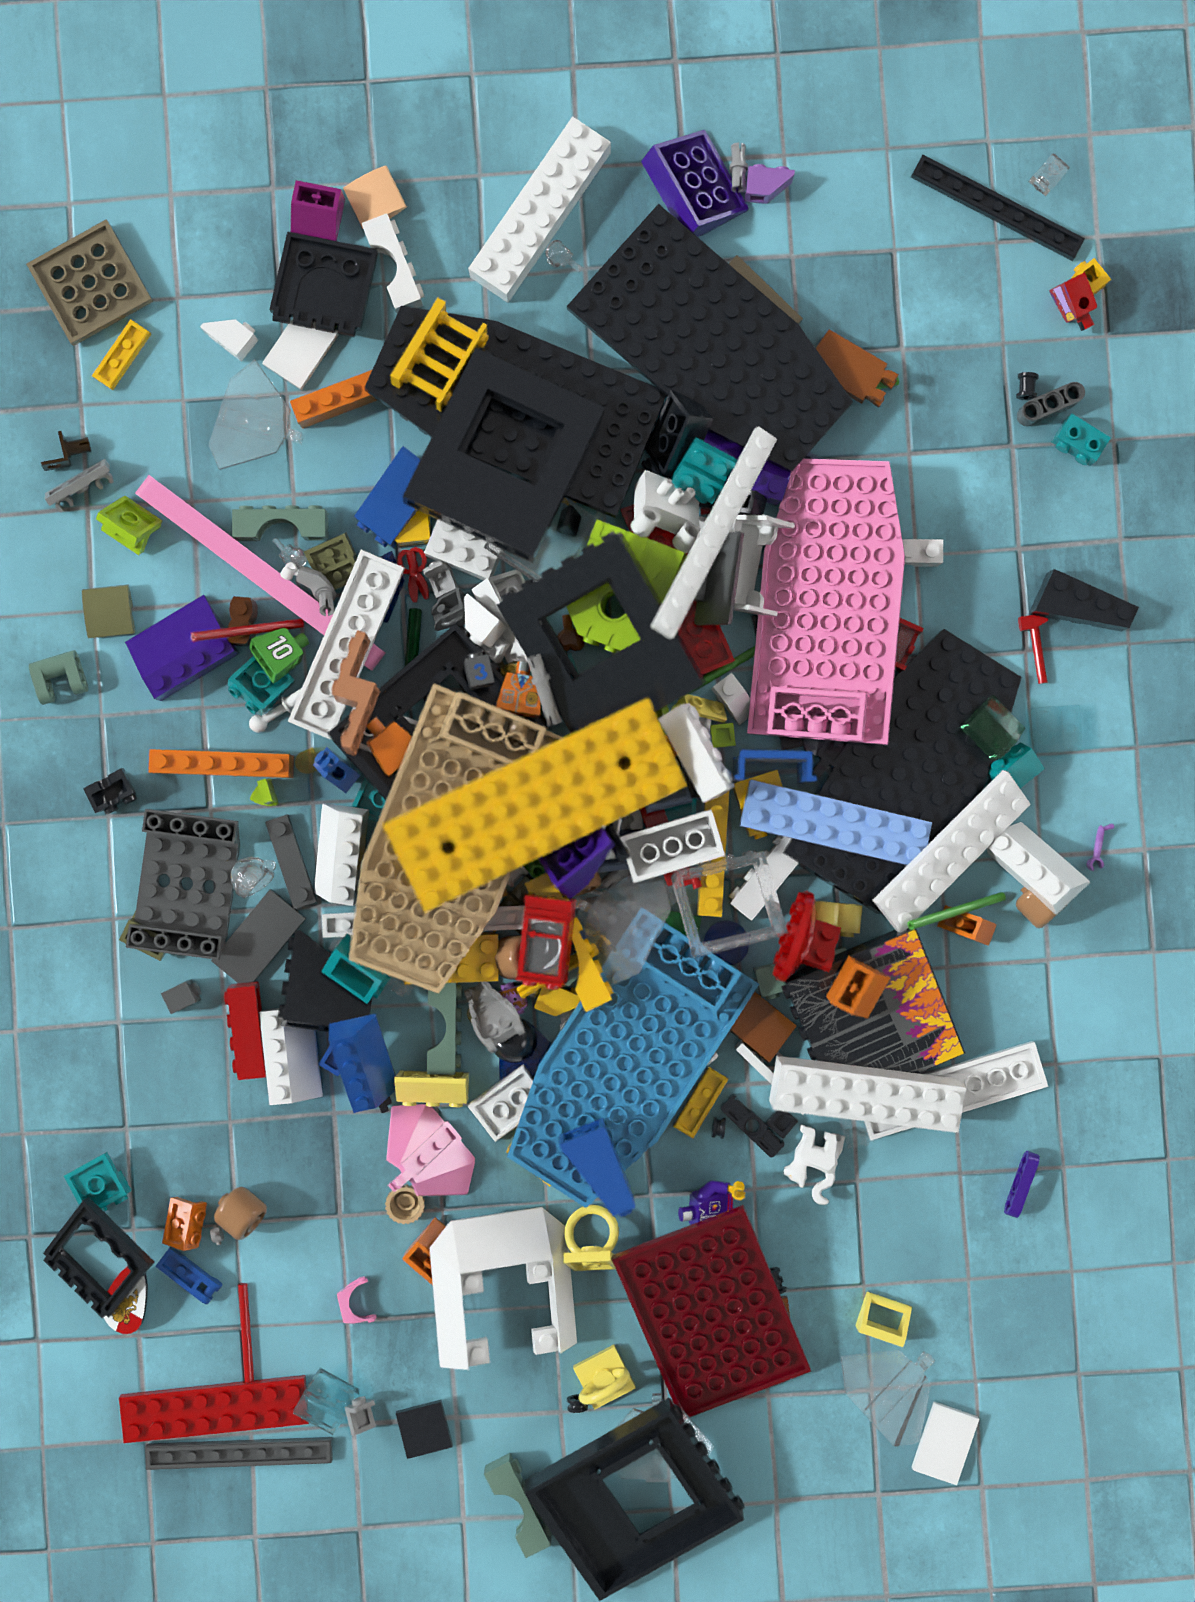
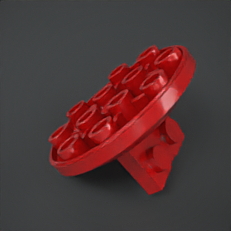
M807 890L803 893L798 892L795 902L793 901L789 911V915H791L790 922H787L784 931L781 932L778 941L780 948L779 951H776L773 959L775 967L772 975L781 982H785L801 963L829 972L835 955L834 950L841 932V927L816 919V905L813 892Z

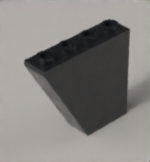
M296 930L294 937H289L288 951L292 952L291 959H286L284 973H288L287 982L283 981L281 995L285 996L284 1004L279 1005L278 1018H282L281 1026L329 1032V1024L370 1015L372 999L368 1004L321 972L331 953L301 930Z

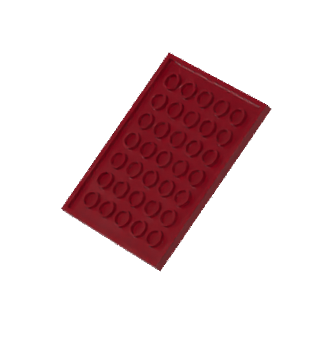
M744 1205L612 1256V1262L674 1405L678 1404L684 1415L683 1419L811 1372L804 1350Z

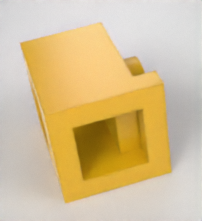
M1095 258L1088 263L1085 260L1073 269L1075 274L1071 277L1072 279L1085 272L1086 276L1090 279L1089 284L1093 295L1104 288L1111 280Z

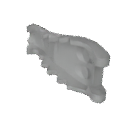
M478 982L477 986L470 987V989L464 991L469 1002L473 1029L479 1040L491 1053L497 1050V1045L518 1033L521 1036L525 1033L521 1018L514 1006L493 989L488 982Z

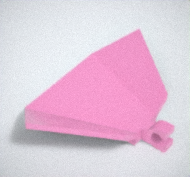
M426 1104L391 1107L386 1160L402 1172L388 1184L393 1192L400 1189L409 1180L416 1196L467 1195L475 1157L461 1142L462 1137L448 1121L444 1122L433 1107L426 1106Z

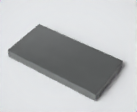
M270 889L224 944L220 959H212L211 961L237 983L254 982L287 943L289 937H292L302 925L306 917Z

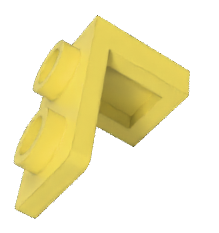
M690 694L681 697L671 708L672 711L682 704L690 703L697 710L699 717L725 723L727 720L723 703Z

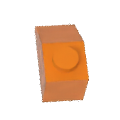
M945 905V907H944L943 910L948 909V908H952V907ZM969 913L939 921L937 927L989 946L997 926L993 922Z

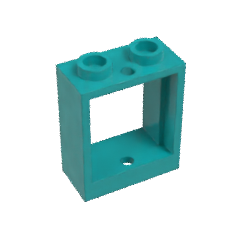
M347 933L336 946L321 972L368 1004L372 997L376 999L379 997L392 976L350 961L349 953L352 936ZM342 959H344V960H346L347 962H349L351 965H353L354 967H356L357 969H359L361 972H363L364 974H366L367 976H369V977H370L371 979H373L375 982H373L372 980H370L369 978H367L365 975H363L362 973H360L359 971H357L355 968H353L352 966H350L348 963H346V962L343 961Z

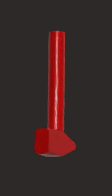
M1037 615L1018 617L1019 630H1030L1038 684L1048 683L1039 626L1047 622L1048 618Z

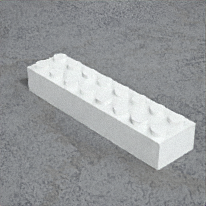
M572 116L468 268L470 278L508 303L611 154V142Z
M777 1056L769 1101L773 1109L779 1111L958 1133L966 1086L957 1078Z

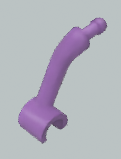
M1112 823L1104 827L1102 825L1098 827L1093 857L1087 861V868L1091 871H1094V861H1097L1099 868L1104 867V862L1100 859L1104 831L1114 829V824Z

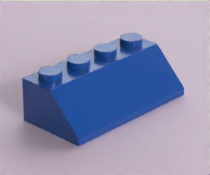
M376 1014L329 1024V1044L353 1113L377 1108L395 1092L396 1075Z

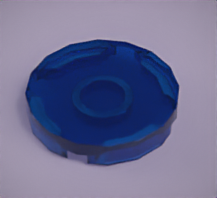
M723 920L709 927L705 933L703 945L705 949L732 966L741 962L747 955L749 938L745 929L738 923Z

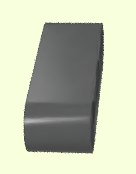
M1070 382L1029 400L1018 410L1017 421L1023 426H1031L1074 407L1085 396L1084 386L1079 382ZM1067 392H1074L1076 399H1071ZM1046 400L1053 401L1055 408L1048 407ZM1025 409L1032 410L1034 418L1028 417Z

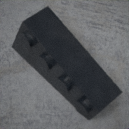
M1053 569L1046 574L1028 615H1038L1055 620L1070 621L1071 623L1124 631L1130 628L1139 607Z

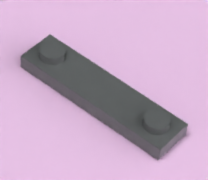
M289 815L266 821V827L293 908L297 909L317 902Z

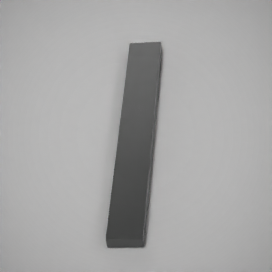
M332 1437L149 1443L145 1446L146 1470L332 1463Z

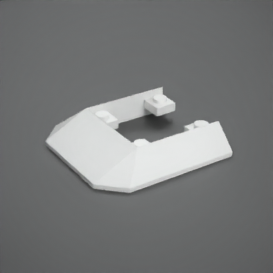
M537 1207L451 1220L430 1246L440 1367L469 1370L468 1367L490 1363L488 1339L486 1337L466 1340L462 1295L484 1292L482 1270L526 1264L527 1282L529 1284L548 1281L552 1325L531 1329L533 1352L535 1355L555 1351L562 1353L577 1344L571 1268L564 1263V1253H569L565 1242V1225L544 1208Z

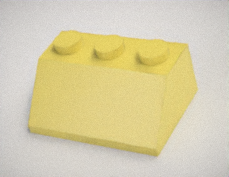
M400 1070L395 1076L397 1102H403L402 1105L416 1106L417 1102H424L426 1106L430 1107L440 1106V1103H449V1107H463V1104H467L469 1097V1072L441 1075L427 1074V1071Z

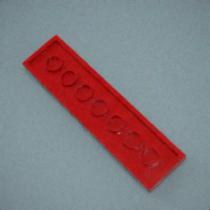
M634 504L620 509V512L629 532L634 533L631 528V523L634 520ZM655 526L652 532L645 537L676 549L672 542L676 534ZM693 601L678 632L702 675L735 662V659L720 625L698 626L694 624L697 602Z
M305 1375L261 1379L249 1383L242 1381L127 1393L119 1396L124 1443L305 1425L310 1422Z

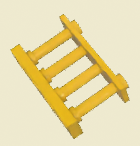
M437 298L390 375L392 385L399 389L403 383L409 382L438 398L436 400L437 410L441 412L443 407L448 405L453 395L452 392L460 381L475 348H483L489 338V335H487V325L483 323L478 332L448 316L446 302ZM445 324L472 339L468 349L465 351L436 335L435 330L438 325ZM427 343L429 345L433 343L461 359L456 369L452 370L425 355L423 350ZM415 363H422L449 378L444 389L442 390L413 374L412 368Z

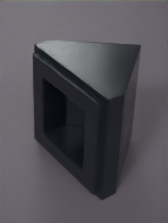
M568 505L561 510L556 531L576 537L582 517L572 505Z

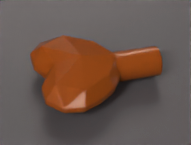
M563 615V630L559 632L557 638L566 652L570 649L580 651L585 645V642L582 641L583 636L579 635L577 630L572 627L570 615Z

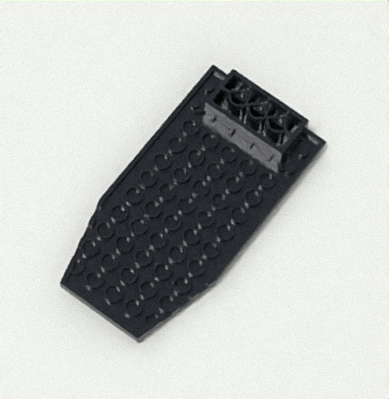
M660 204L650 212L567 305V310L667 397L670 390H675L702 404L714 418L711 428L708 430L709 432L716 433L724 437L723 439L745 448L756 427H760L775 437L777 441L766 461L790 473L853 403L799 324Z
M401 306L364 388L367 393L382 404L400 414V417L418 427L426 436L432 437L447 406L445 405L440 412L437 410L436 405L438 398L409 382L403 383L400 389L391 383L390 375L430 311ZM448 313V316L477 332L483 323L487 325V335H489V338L483 348L479 347L480 350H489L495 357L501 360L508 359L523 370H532L538 377L545 380L551 379L557 382L560 387L566 390L573 389L581 397L588 400L594 399L605 407L600 424L567 490L565 498L616 518L655 427L666 395L653 385L498 321ZM439 324L435 330L436 335L465 351L472 342V339L445 324ZM427 343L423 350L425 355L452 370L456 369L461 360L433 343L430 345ZM415 363L412 368L413 374L442 390L449 378L422 363ZM491 398L465 454L521 480L532 483L557 428Z
M942 629L906 665L905 671L902 670L894 677L888 745L850 742L841 756V761L836 768L831 770L817 794L822 797L932 822L928 844L983 790L990 778L988 771L991 769V764L998 760L1022 678L945 629ZM792 838L783 851V854L798 862V866L874 913L882 915L884 914L874 903L873 899L907 866Z

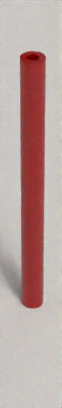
M301 618L191 633V639L193 642L272 632L282 628H303L304 621Z
M239 1283L238 1294L245 1382L249 1383L254 1381L248 1287L247 1283Z

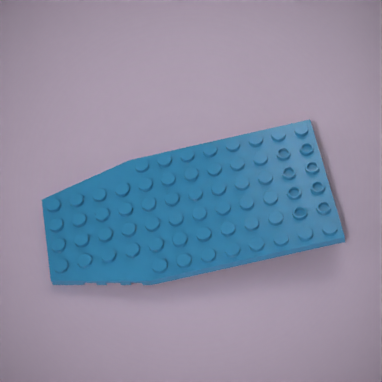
M642 907L602 966L603 973L600 976L603 982H609L614 994L610 995L612 1000L587 1013L581 1001H579L538 1065L507 1155L509 1159L585 1208L598 1196L561 1150L559 1135L604 1118L625 1172L631 1164L636 1162L646 1150L659 1140L759 986V983Z

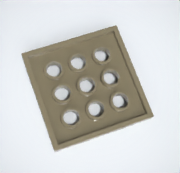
M107 219L26 264L73 346L153 302ZM104 247L102 256L95 257L93 255L95 248ZM77 258H84L83 266L74 268V261ZM110 266L115 267V274L111 277H106L104 274L105 269ZM57 269L64 270V275L61 279H54L53 277ZM90 277L95 278V285L91 288H86L84 285L86 279ZM120 286H125L127 288L126 294L122 297L116 296V289ZM68 289H75V296L72 299H65L64 297ZM101 297L106 298V305L102 308H97V299ZM81 308L86 309V316L83 319H76L77 310Z

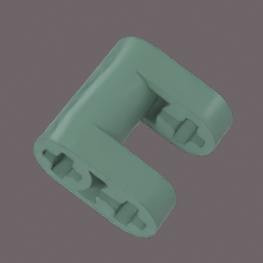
M75 650L29 664V672L35 692L42 705L55 702V694L50 679L67 674L70 687L75 695L88 691L83 667Z

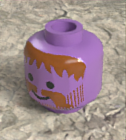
M514 982L500 985L501 990L497 992L514 1006L518 1014L524 1013V1009L528 1006L527 997L521 998L517 992V988L521 985L515 986Z

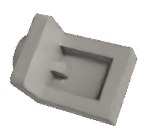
M434 561L422 570L424 575L429 578L437 599L458 588L451 567L444 561Z
M365 1396L353 1399L352 1404L344 1407L351 1435H358L376 1427L371 1406L375 1405L374 1400L366 1399Z

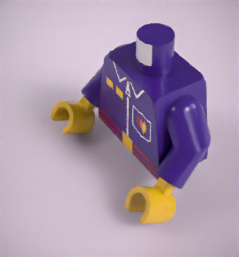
M720 1181L707 1182L698 1190L691 1192L689 1206L678 1209L680 1221H689V1224L692 1225L733 1209L734 1199L742 1200L745 1198V1192L738 1191L744 1190L745 1185L742 1181H736L733 1185Z

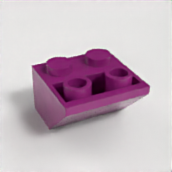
M296 180L291 200V232L337 241L345 204L342 190Z

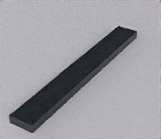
M923 154L911 175V178L1071 261L1075 259L1085 240L1082 236Z

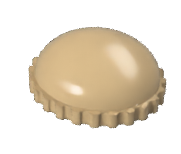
M406 1184L395 1192H389L385 1202V1210H387L389 1218H392L398 1224L414 1223L424 1212L425 1199L423 1196H416L413 1186Z

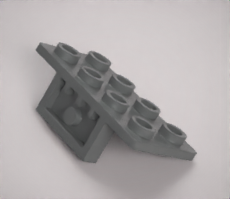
M743 532L728 533L693 600L697 602L694 619L695 625H730L732 623L744 539Z

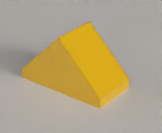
M417 511L395 538V542L400 547L428 544L432 534L430 516Z

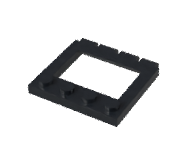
M89 1197L80 1203L43 1252L46 1256L43 1261L54 1272L59 1269L58 1276L70 1288L76 1285L77 1288L74 1292L87 1304L92 1301L93 1305L91 1308L102 1319L105 1316L109 1318L115 1313L155 1263ZM82 1224L84 1226L89 1225L94 1230V1235L101 1242H107L110 1245L111 1252L117 1258H123L127 1262V1268L131 1271L112 1296L63 1249Z

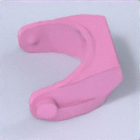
M365 1276L352 1281L336 1294L343 1323H360L364 1321L371 1323L377 1318L376 1314L358 1316L352 1313L349 1307V1298L352 1291L357 1286L368 1282Z

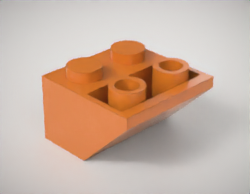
M848 956L826 997L831 1004L842 1010L868 1019L890 977Z
M436 1217L405 1251L402 1258L431 1285H433L430 1246L446 1227Z

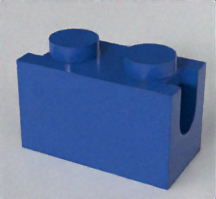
M328 747L324 751H320L315 757L313 766L326 780L345 793L349 791L360 777V774L346 760Z

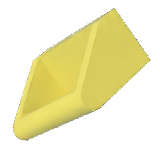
M867 1291L855 1326L859 1333L904 1347L912 1306ZM874 1303L903 1313L898 1330L867 1320L870 1304Z

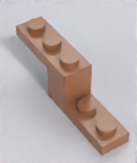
M358 630L355 637H352L349 641V652L347 657L342 660L338 680L336 679L333 682L331 688L332 695L338 703L356 708L350 714L348 730H345L341 737L342 748L347 754L354 756L357 753L366 730V725L380 694L376 683L357 678L371 642L365 632Z

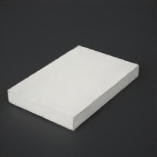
M292 318L262 364L302 391L339 334L336 329L335 333L316 330V322H313L312 329L293 325Z
M524 1064L468 1103V1108L495 1142L518 1126L534 1079Z
M934 1401L912 1464V1469L957 1485L979 1422L978 1416Z

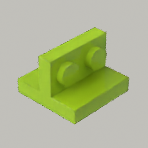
M125 495L99 511L96 520L102 523L101 531L137 555L144 552L150 534L158 530L162 524L161 519Z

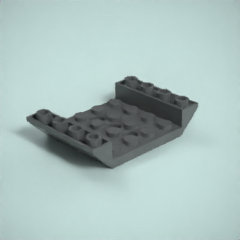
M145 809L142 832H147L134 920L142 925L129 924L126 948L219 960L228 936L240 849L239 823L234 820ZM162 874H166L170 878V884L167 887H162L159 883V878ZM185 877H189L193 881V886L190 890H185L182 887V880ZM208 880H212L216 884V889L213 893H208L204 888ZM144 929L154 930L159 934L154 938Z

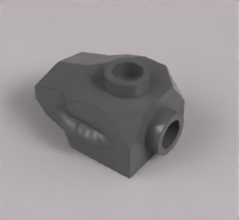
M459 587L439 597L437 603L432 607L431 613L435 621L434 628L436 631L451 628L455 623L458 627L465 625L464 597L466 595Z

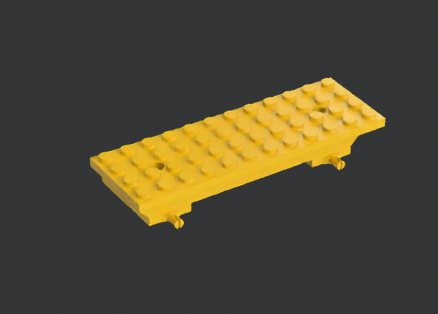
M646 698L382 825L424 912H427L687 785L651 702Z

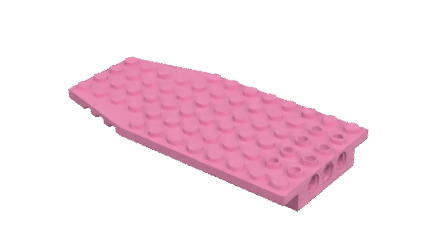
M803 459L790 474L787 489L776 517L777 519L794 523V528H778L776 540L771 545H766L764 549L760 594L764 597L763 608L777 611L778 613L777 616L758 614L747 734L888 745L905 565L904 547L890 462Z

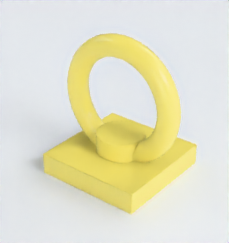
M589 1205L587 1208L581 1207L569 1217L565 1226V1242L571 1253H564V1263L573 1271L616 1269L612 1262V1256L614 1255L612 1251L619 1237V1226L615 1216L608 1209L599 1205ZM596 1214L607 1221L610 1228V1236L603 1247L586 1246L580 1248L576 1244L574 1228L582 1217Z
M614 1344L573 1365V1369L583 1387L579 1394V1400L586 1405L592 1404L594 1410L636 1388Z

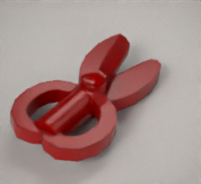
M418 547L402 550L398 554L397 565L404 567L402 559L406 555L409 569H405L404 574L410 575L408 590L411 600L414 603L418 602V588L423 598L428 600V584L420 573L427 566V556ZM415 553H419L422 557L420 567H418Z

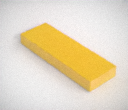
M130 319L92 377L111 390H114L151 336V333Z
M708 1066L673 1127L694 1138L727 1083L728 1078Z

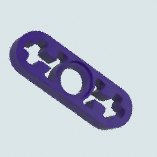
M1028 1150L1023 1154L1005 1203L1004 1213L1014 1218L1020 1216L1039 1164L1040 1157L1038 1154Z

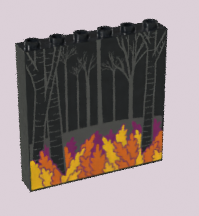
M907 928L901 933L896 930L885 933L834 955L829 972L808 966L794 972L784 982V985L781 986L785 998H790L793 1004L790 1010L794 1019H799L802 1027L798 1028L803 1041L808 1040L810 1047L807 1048V1052L811 1060L919 1074L966 1054L917 929L910 930ZM848 956L890 977L868 1019L842 1010L831 1004L826 997Z

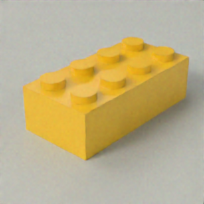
M482 932L446 983L498 981V968L495 961L498 950V934L495 932ZM402 980L404 984H412Z

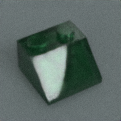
M994 695L960 727L991 760L1002 758L1017 743L1025 730V727Z

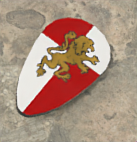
M127 1267L119 1273L107 1292L111 1296L131 1272ZM146 1274L115 1313L109 1318L107 1316L104 1317L108 1325L116 1332L132 1334L141 1327L145 1317L148 1296Z

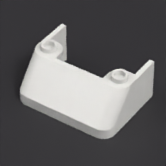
M737 515L729 532H743L744 539L734 611L777 616V611L763 608L764 597L759 591H754L762 546L771 545L776 540L778 528H794V523L767 515Z

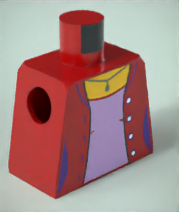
M1085 272L1049 290L1066 322L1076 319L1081 331L1094 325L1089 312L1097 308V303Z

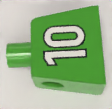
M282 628L252 638L249 650L274 684L301 663L304 654L302 648L309 645V641L304 633L292 637L288 629Z

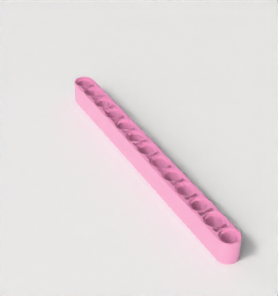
M147 476L135 494L325 635L333 614L328 616V610L325 609L326 616L321 615L318 601L290 580L282 578L278 571L153 477ZM373 643L364 666L373 671L386 653Z

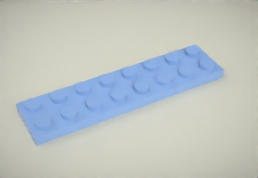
M749 780L739 826L908 865L928 845L932 822Z

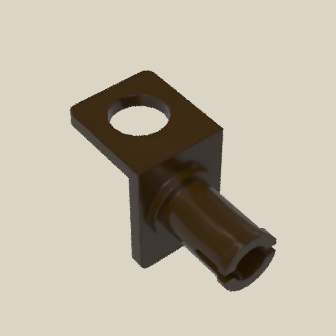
M58 431L64 458L41 462L44 471L71 467V455L92 452L88 437L67 441L62 431Z

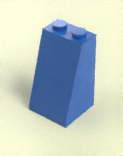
M404 446L399 450L354 515L358 521L356 525L366 533L369 531L376 535L375 540L383 547L389 545L391 548H394L396 546L395 538L418 511L403 504L402 496L421 459Z
M604 1118L560 1134L559 1146L610 1213L613 1216L619 1215L620 1217L632 1213V1209L636 1208L634 1194Z

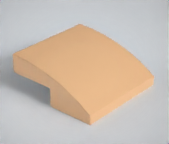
M387 166L377 168L343 187L360 224L386 213L389 219L407 208Z

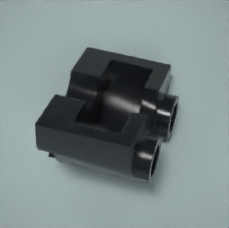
M120 768L109 774L108 777L83 788L95 813L104 811L105 815L118 810L117 805L123 802L126 805L137 800L136 792L124 768Z

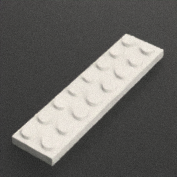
M360 550L288 722L330 739L328 732L340 723L347 705L338 703L335 700L331 688L333 682L336 679L338 680L340 664L349 652V641L352 637H355L357 630L365 632L371 641L357 675V678H359L404 573V567Z
M1003 770L873 899L874 903L897 932L905 931L908 928V921L917 919L1031 805L1009 772Z
M1034 1041L925 1073V1075L957 1078L966 1086L962 1113L1048 1087ZM864 1121L870 1140L913 1128Z

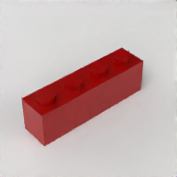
M259 981L231 984L227 991L224 992L225 1005H229L230 1014H227V1025L232 1030L230 1049L235 1054V1059L232 1062L233 1072L237 1073L238 1080L265 1078L266 1069L259 1012L262 1011Z

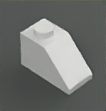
M236 319L203 323L200 326L205 334L241 362L258 341L254 335L255 330L246 322L241 324Z
M467 594L464 597L466 630L472 634L470 639L481 647L485 644L491 648L508 626L476 599Z
M730 673L713 686L711 690L723 703L737 724L740 725L749 718L750 697L735 676Z

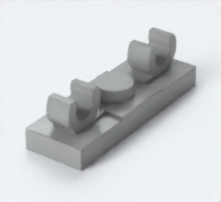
M103 459L46 492V502L49 506L55 503V507L60 513L63 512L60 502L67 501L72 507L74 502L69 495L83 493L89 488L90 482L95 480V484L100 490L103 489V485L100 482L101 478H107L110 483H113V477L109 473L110 465L106 459Z

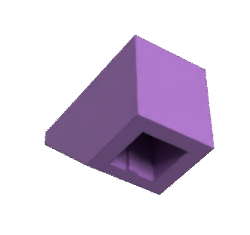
M763 164L749 166L746 178L745 202L768 204L792 184L795 170H790L785 166L768 168Z

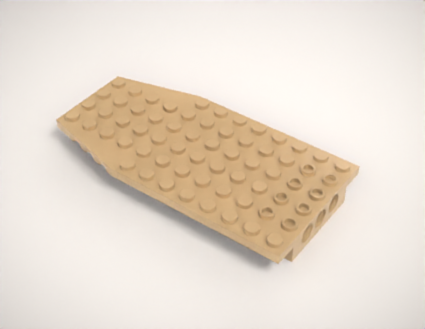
M432 685L362 860L349 953L350 961L439 994L456 970L457 965L470 950L469 948L480 936L486 924L495 915L512 871L424 912L382 824L564 737L547 731V728L461 692L456 693L439 685Z

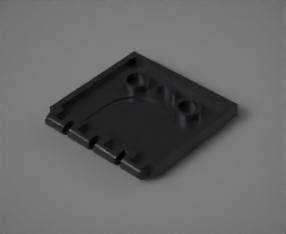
M287 231L269 308L270 312L273 313L272 320L289 324L291 317H293V325L312 329L313 322H316V330L335 333L336 326H338L339 335L355 337L356 330L361 331L378 258V250Z

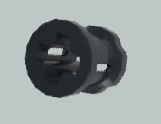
M1034 372L1019 373L1017 378L1020 380L1016 398L1020 400L1036 398L1035 387L1039 374Z

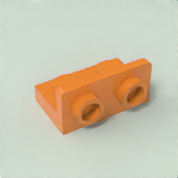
M171 1197L162 1244L182 1251L198 1248L201 1241L207 1203L203 1201L194 1203L180 1197Z

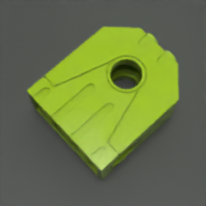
M596 520L587 546L591 543L595 546L603 542L601 537L612 531L615 534L622 532L663 604L687 558L686 553ZM607 582L569 604L566 608L577 633L584 636L582 641L595 646H599L600 643L605 644V650L616 654L639 641L640 637L626 613L617 619H612L607 614V602L615 595Z

